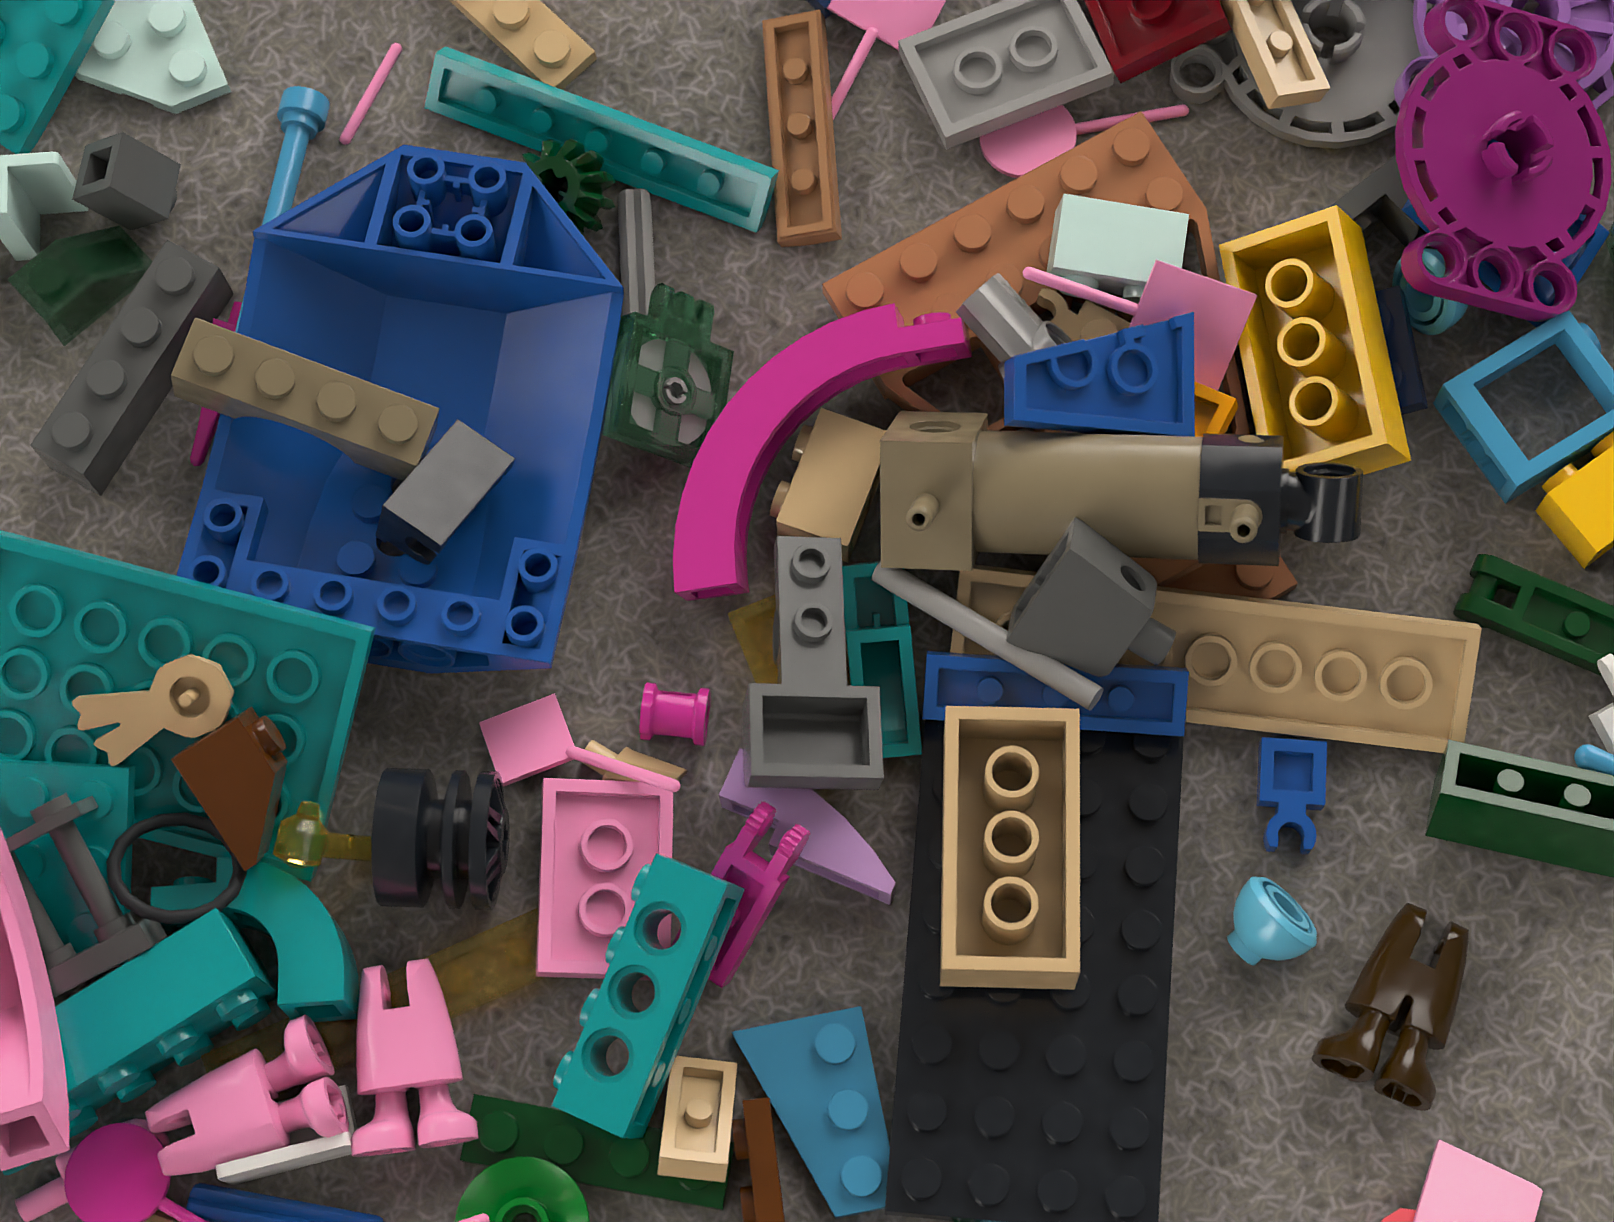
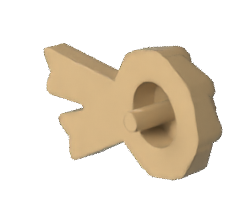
M188 654L160 667L157 670L150 690L84 695L72 700V705L81 714L77 724L78 730L84 731L120 723L119 727L104 734L94 742L96 748L108 753L110 765L117 766L163 728L189 738H196L214 731L225 722L228 716L234 689L219 663Z

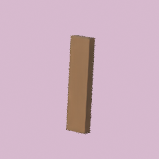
M819 9L763 20L772 168L779 170L774 187L777 242L781 247H793L842 240L825 17Z

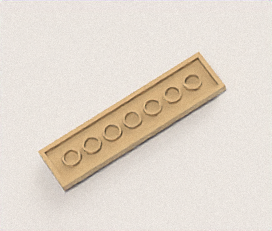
M974 565L972 571H960L956 601L1008 631L1012 608L1037 572ZM1157 586L1155 606L1151 618L1176 631L1172 647L1159 665H1155L1129 650H1126L1118 661V664L1187 668L1189 670L1185 722L1444 753L1448 739L1465 742L1482 628L1475 623ZM953 629L950 653L996 655Z

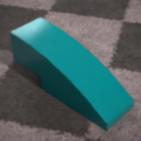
M880 561L842 565L844 623L850 686H880L883 758L921 755L922 745L908 602L872 581V574Z

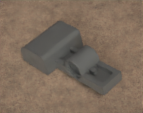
M777 536L774 546L776 609L773 621L772 647L774 664L778 666V684H748L742 708L746 788L879 790L884 779L880 686H847L841 538Z

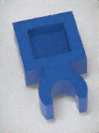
M1261 738L1258 747L1256 806L1275 807V815L1269 821L1263 834V843L1267 852H1275L1279 842L1278 832L1286 827L1293 828L1299 833L1301 837V854H1309L1314 847L1316 829L1312 820L1306 815V810L1322 811L1325 806L1326 741Z

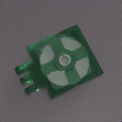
M658 283L651 292L647 316L636 311L621 316L602 435L689 468L692 467L693 461L708 431L727 404L734 351L710 342L714 317L713 304L702 299L695 301L692 295L683 291L675 294L673 287Z

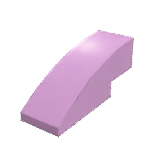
M739 748L719 793L722 808L749 818V815L762 801L767 802L776 808L774 820L770 827L775 829L769 842L771 856H774L779 848V842L785 833L791 830L795 824H799L810 831V835L801 854L793 865L891 905L895 895L896 882L874 850L847 819L812 789L746 788L743 770V749Z

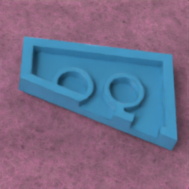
M858 1006L731 1032L766 1096L769 1097L771 1105L835 1219L885 1209L890 1145L862 1007Z

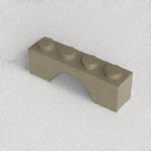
M196 317L193 320L171 374L175 397L234 419L245 416L258 417L297 428L338 448L354 463L402 481L409 476L426 456L437 429L440 409L438 407Z

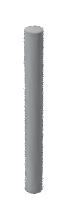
M881 561L876 566L872 574V581L1089 711L1098 703L1103 693V687L1055 659L1021 649L1006 642L1007 630L902 568H881Z

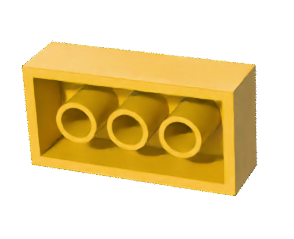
M1335 205L1220 244L1219 249L1226 284L1257 295L1238 345L1256 435L1284 436L1283 468H1289V472H1296L1297 467L1304 464L1332 462L1354 465L1361 468L1363 475L1411 461L1362 228L1341 208Z

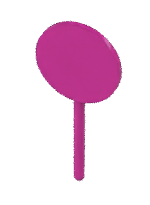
M114 1123L100 1127L82 1139L68 1160L64 1176L65 1194L71 1209L83 1222H145L158 1209L179 1222H207L166 1198L171 1176L163 1174L157 1156L158 1152L165 1147L154 1134L141 1126L130 1123Z

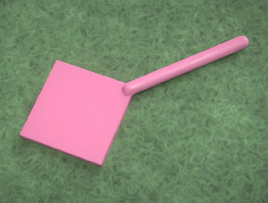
M555 693L479 722L495 770L502 777L503 787L572 760L580 761L670 792L679 791L681 786L680 782L676 779L575 747Z

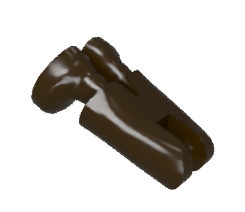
M1406 903L1376 945L1345 1003L1346 1010L1357 1018L1356 1022L1345 1033L1327 1036L1319 1040L1311 1059L1318 1067L1347 1080L1366 1082L1374 1075L1386 1032L1397 1036L1398 1039L1391 1054L1378 1073L1374 1083L1375 1091L1391 1099L1393 1088L1396 1086L1392 1099L1415 1110L1426 1111L1431 1108L1436 1095L1433 1079L1426 1066V1055L1428 1048L1433 1050L1445 1048L1462 986L1467 959L1469 930L1450 921L1445 927L1439 942L1434 947L1433 958L1430 965L1427 966L1410 958L1415 944L1421 935L1427 910ZM1405 1093H1408L1407 1097H1406L1405 1100L1403 1101V1098H1404V1096H1405Z

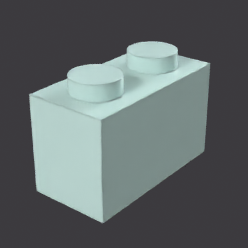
M1063 194L1055 211L1047 273L1108 294L1122 296L1123 299L1138 304L1155 260L1182 268L1189 214ZM1060 291L1061 293H1063V294H1065V295L1072 296V297H1077V296H1074V295H1072V294H1069V293Z

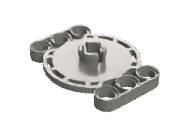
M1291 0L1330 86L1329 91L1320 102L1268 109L1233 29L1172 58L1169 85L1173 93L1181 100L1191 104H1202L1212 100L1225 88L1232 102L1253 123L1274 136L1306 147L1339 149L1367 144L1395 131L1399 112L1395 114L1392 109L1397 105L1400 110L1394 95L1396 80L1412 60L1422 55L1418 48L1413 26L1414 5L1412 0ZM1427 3L1426 15L1434 7V4ZM1317 27L1337 29L1345 36L1347 42L1335 45L1331 59H1324L1320 57L1323 42L1319 41L1312 34V29ZM1200 63L1211 70L1213 81L1202 88H1194L1182 80L1180 70L1188 64ZM1417 74L1411 76L1410 85ZM1237 76L1239 77V79H1240L1241 82H1242V83L1239 84V85H1238L1237 81L1235 80V78H1236ZM1430 77L1421 93L1422 97L1434 86L1433 77ZM1251 99H1253L1264 111L1259 109L1258 106ZM1372 122L1376 123V125L1364 130L1345 133V131L1359 129Z

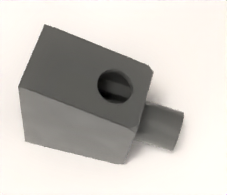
M1075 517L1012 608L1006 642L1021 649L1045 655L1062 664L1097 677H1103L1110 674L1126 650L1155 665H1159L1172 647L1176 631L1151 618L1157 590V581L1153 575L1084 521Z

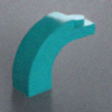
M217 857L216 882L204 877L188 876L174 880L173 886L151 887L150 906L169 911L194 909L213 901L229 884L233 874L232 858ZM259 861L247 870V875L239 895L221 912L240 928L256 930L273 939L278 954L277 1005L290 1020L302 1015H308L313 1022L357 1019L359 976L351 946L344 932L319 898L305 884L286 871ZM190 923L161 924L168 932L179 931Z

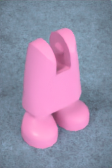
M428 958L407 962V991L410 1005L407 1007L392 1009L388 977L383 965L362 969L356 1033L357 1095H375L376 1106L373 1120L352 1134L350 1139L352 1157L377 1156L416 1150L414 1131L406 1097V1091L409 1090V1087L418 1089L420 1115L417 1127L419 1147H442L479 1138L477 1121L471 1115L456 1109L450 1096L448 1084L462 1081L463 1076L455 1035L444 995L434 968Z
M302 1015L289 1021L284 1031L285 1050L274 1060L266 1063L262 1053L258 1049H253L208 1072L145 1111L151 1132H168L190 1124L193 1125L195 1131L194 1135L172 1143L158 1152L159 1163L165 1176L205 1172L216 1169L215 1166L218 1164L291 1146L290 1132L304 1128H313L317 1134L328 1138L348 1132L349 1121L343 1095L338 1085L329 1078L335 1073L332 1060L318 1029L308 1015ZM310 1083L302 1089L298 1096L280 1104L273 1101L279 1097L278 1093Z

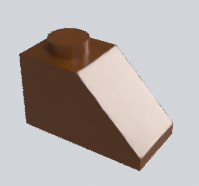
M252 706L217 727L214 731L188 745L171 759L244 871L256 865L269 850L288 762L282 753L286 749V745L280 731L267 716L259 718Z

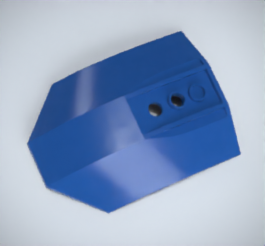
M402 145L252 231L254 242L237 333L440 408L437 429L427 454L458 419L514 457L513 467L506 475L502 476L500 482L491 489L447 541L444 549L439 554L436 553L437 556L429 565L414 560L406 553L400 556H388L380 551L382 540L375 535L382 506L393 494L392 488L397 480L396 478L354 463L338 448L297 428L258 417L245 416L234 419L220 413L203 485L176 576L376 627L367 662L369 664L431 674L552 668L593 483L615 363L624 288L525 162Z

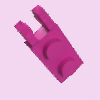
M765 801L758 804L749 815L736 840L726 846L711 875L745 889L708 978L721 988L731 982L789 880L790 876L786 873L797 861L810 835V831L799 824H795L782 837L778 845L779 848L776 850L770 863L753 852L754 848L771 827L776 813V808ZM681 928L677 936L675 937L671 947L678 941L681 934Z

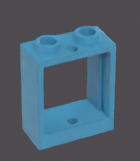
M1568 310L1553 317L1444 383L1433 405L1506 504L1554 475L1566 465L1588 454L1595 445L1614 431V370L1601 354V345L1593 330L1585 323H1578ZM1553 344H1556L1606 414L1531 460H1528L1478 390Z

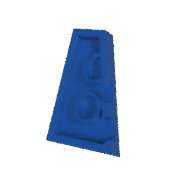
M1194 312L1146 326L1142 324L1122 329L1117 333L1088 340L1080 339L1011 357L1004 362V426L1096 434L1195 436Z

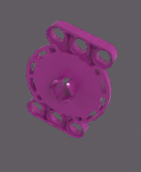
M1443 0L1427 13L1424 21V35L1428 44L1439 56L1434 58L1413 79L1402 99L1395 128L1396 161L1404 191L1419 219L1430 230L1429 233L1410 242L1403 250L1401 270L1406 281L1415 290L1424 294L1533 322H1544L1568 311L1576 301L1578 293L1577 282L1573 273L1561 260L1575 253L1594 233L1606 210L1612 182L1611 152L1603 122L1589 95L1578 83L1579 80L1588 76L1595 68L1597 61L1596 47L1592 38L1584 30L1574 25L1489 0ZM1447 11L1460 15L1465 21L1468 32L1466 40H1459L1448 32L1445 25ZM1501 27H1507L1518 35L1522 47L1520 56H1514L1503 48L1500 41ZM1555 43H1562L1572 51L1575 59L1573 72L1561 68L1554 57ZM1434 75V86L1422 97L1421 93L1430 77ZM1492 139L1498 141L1490 144L1487 148L1488 141ZM1592 163H1594V180H1595V185H1594V189H1593V194L1591 195V194H1589V192H1590V187H1591L1592 178H1593V167H1592ZM1580 214L1586 215L1578 232L1571 238L1567 229L1579 218ZM1426 246L1433 247L1442 254L1446 267L1442 278L1435 277L1426 270L1422 259L1423 250ZM1481 261L1493 264L1498 270L1501 280L1498 292L1486 289L1481 283L1478 275ZM1537 275L1547 278L1555 290V300L1552 306L1542 304L1534 293L1533 283Z

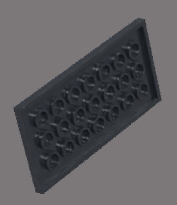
M925 719L884 1215L960 1222L1159 1221L1184 736L1080 730V974L1075 989L940 986L944 720Z

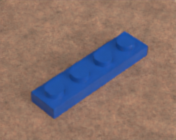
M927 651L922 719L945 720L946 706L1080 709V730L1184 736L1189 670L1179 667L1117 663L1109 675L1097 677L1066 665L1103 687V693L1098 703L1089 711L999 656Z

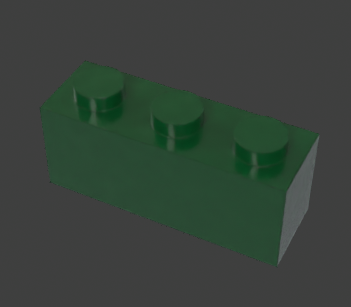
M1448 739L1434 779L1425 836L1614 878V775Z

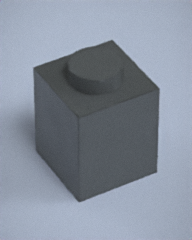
M121 132L85 145L72 200L128 230L145 227L169 219V214L177 200L176 184L181 164L128 134Z

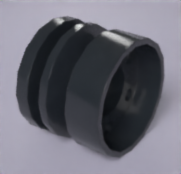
M386 768L382 772L374 805L371 845L373 889L376 902L380 906L423 908L429 900L435 878H440L445 903L449 909H460L463 905L469 880L471 901L476 910H493L497 903L501 879L507 867L510 838L509 814L504 802L503 783L499 772L481 771L477 777L473 800L470 778L466 770H455L448 783L445 799H438L434 775L430 769Z

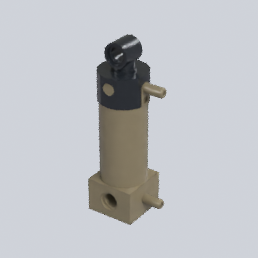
M899 411L880 440L881 568L972 571L980 552L1049 555L1075 517L1085 522L1130 558L1198 560L1199 563L1279 566L1281 534H1287V530L1293 531L1294 535L1300 539L1312 542L1341 543L1359 538L1361 530L1363 471L1354 465L1320 462L1298 466L1296 472H1289V468H1283L1284 436L1204 433L1203 437L995 431L988 430V413Z

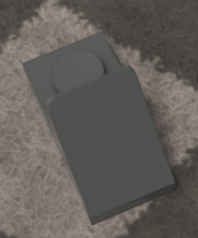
M1396 155L1330 206L1337 205L1362 228L1364 239L1376 229L1380 220L1405 247L1416 239L1420 226L1401 210L1409 198L1403 188Z

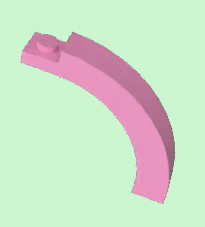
M0 828V1171L2 1172L69 1151V1108L61 1037L48 973L27 898Z

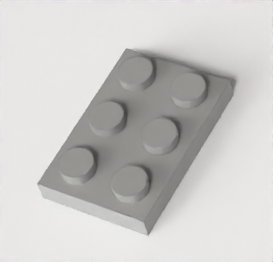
M1003 0L898 41L899 55L946 150L1112 86L1114 80V71L1077 0Z

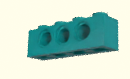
M657 853L652 864H645L633 884L631 899L635 901V905L626 927L620 926L608 944L605 961L610 965L600 989L595 988L591 991L582 1007L579 1023L584 1028L574 1051H568L564 1055L556 1070L553 1086L558 1091L551 1106L621 1138H643L742 898L744 888L676 859ZM674 913L680 921L681 934L678 941L672 947L664 949L658 940V926L664 917ZM647 975L654 984L655 997L652 1004L646 1010L640 1012L632 1001V990L635 983L641 977ZM620 1038L627 1045L629 1060L625 1069L615 1075L607 1065L606 1053L610 1044Z

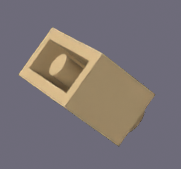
M823 408L820 409L813 427L804 424L792 454V460L799 462L792 482L789 483L784 480L780 482L770 508V516L777 518V536L841 538L842 561L848 563L880 483V440L886 430Z

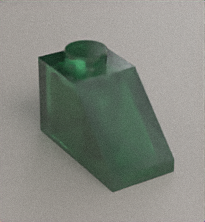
M114 226L55 240L7 280L30 310L61 344L66 346L134 290L152 263V260L120 226Z

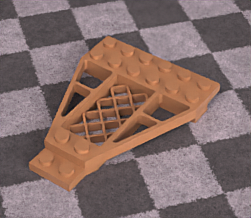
M1142 111L828 280L822 284L823 294L838 319L863 310L895 303L904 319L905 327L912 326L914 318L929 313L943 312L949 313L951 319L960 318L955 311L970 295L997 273H1000L1008 281L1010 286L1025 300L1026 304L1037 316L1048 310L1037 304L1038 294L1042 288L1051 289L1059 293L1065 299L1068 310L1071 311L1073 301L1084 304L1086 299L1065 295L1060 290L1023 277V270L1026 267H1033L1047 272L1055 211L1063 194L1189 214L1187 234L1191 232L1195 237L1202 276L1220 281L1206 207ZM1092 302L1103 309L1109 310L1114 315L1116 312L1120 318L1131 323L1133 315ZM964 322L969 332L971 352L981 347L1004 383L998 368L1000 361ZM1233 353L1222 380L1224 393L1236 398L1238 409L1230 423L1232 434L1250 435L1235 354ZM956 360L891 371L873 377L872 380L884 399L889 398L905 411L941 412L908 387ZM1004 418L988 426V430L1017 431L1022 428L1004 426ZM1032 428L1034 432H1061L1056 430ZM1281 556L1279 557V566L1199 563L1198 560L1131 558L1153 575L1157 581V586L1276 600L1294 590L1298 584Z

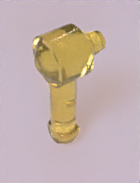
M302 801L296 814L280 822L273 855L290 867L302 869L309 866H320L322 858L371 862L372 836L330 833L319 820L320 805L317 803Z

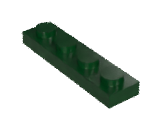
M478 1094L473 1096L469 1115L477 1121L479 1138L463 1142L460 1156L462 1162L489 1167L508 1158L534 1157L546 1160L560 1167L578 1184L721 1211L724 1209L735 1151L734 1142H730L725 1182L657 1175L663 1129L647 1126L643 1138H621L559 1109Z

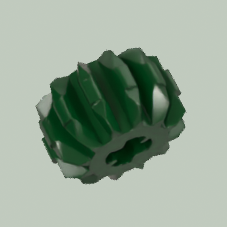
M569 139L565 141L562 147L553 140L543 141L541 157L531 152L522 154L524 162L582 235L584 233V226L593 231L603 229L601 220L596 214L600 208L611 210L615 207L613 200L603 196L602 192L611 187L616 181L613 179V175L600 171L605 160L599 153L593 150L585 152L582 143ZM564 182H568L567 193H565L566 189L562 187ZM559 191H561L560 195L564 197L561 202H558Z

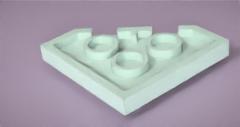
M114 0L115 3L75 74L78 80L120 95L123 93L174 114L231 92L193 0Z

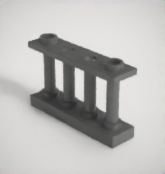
M67 793L30 811L35 824L5 839L31 911L53 998L151 948L167 937L160 922L142 919L135 923L130 912L122 914L73 820L98 808L93 795L72 804ZM48 833L98 926L97 929L93 930L98 943L77 954L71 943L63 944L14 852Z

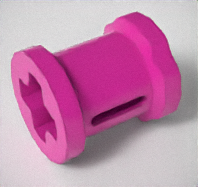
M646 682L640 710V740L650 741L653 735L691 738L694 745L705 746L711 707V689L700 688L697 694L659 690L656 683Z

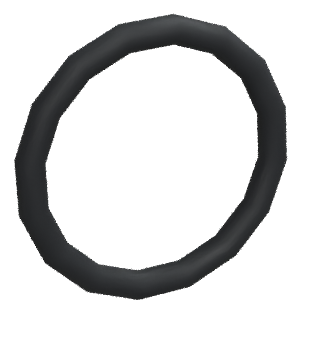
M186 812L157 814L134 823L115 840L106 861L108 885L120 904L143 919L168 925L192 923L214 908H217L220 912L223 911L239 895L247 875V870L244 871L210 818ZM187 826L211 834L223 843L232 858L233 874L227 888L213 901L194 909L169 911L145 904L133 896L122 881L120 864L126 849L141 835L161 827Z

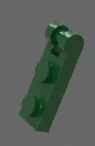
M1478 554L1470 570V576L1474 580L1469 592L1462 593L1459 596L1453 611L1456 617L1469 623L1478 624L1481 628L1494 630L1602 676L1597 661L1608 654L1614 655L1613 605L1496 556L1488 554ZM1498 589H1505L1516 594L1511 608L1493 601Z

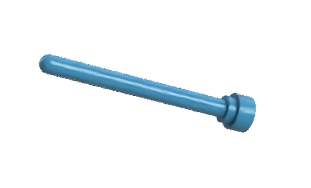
M293 86L286 88L282 93L277 117L281 122V130L285 135L262 225L292 209L308 141L314 139L317 133L325 128L330 102L327 97L314 89ZM242 301V305H241V309H240V313H239V317H238V321H237V325H236V329H235V332H236V333L238 332V327H239V322H240V316H241L243 301Z

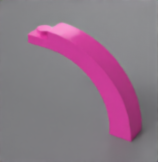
M895 303L863 310L830 322L801 337L771 358L751 376L727 403L708 431L689 472L675 525L673 549L674 593L686 601L749 593L747 545L753 507L761 484L772 462L786 441L822 405L862 381L904 368L972 357L969 332L962 318L951 319L949 313L943 312L929 313L914 318L913 325L905 327L904 319Z

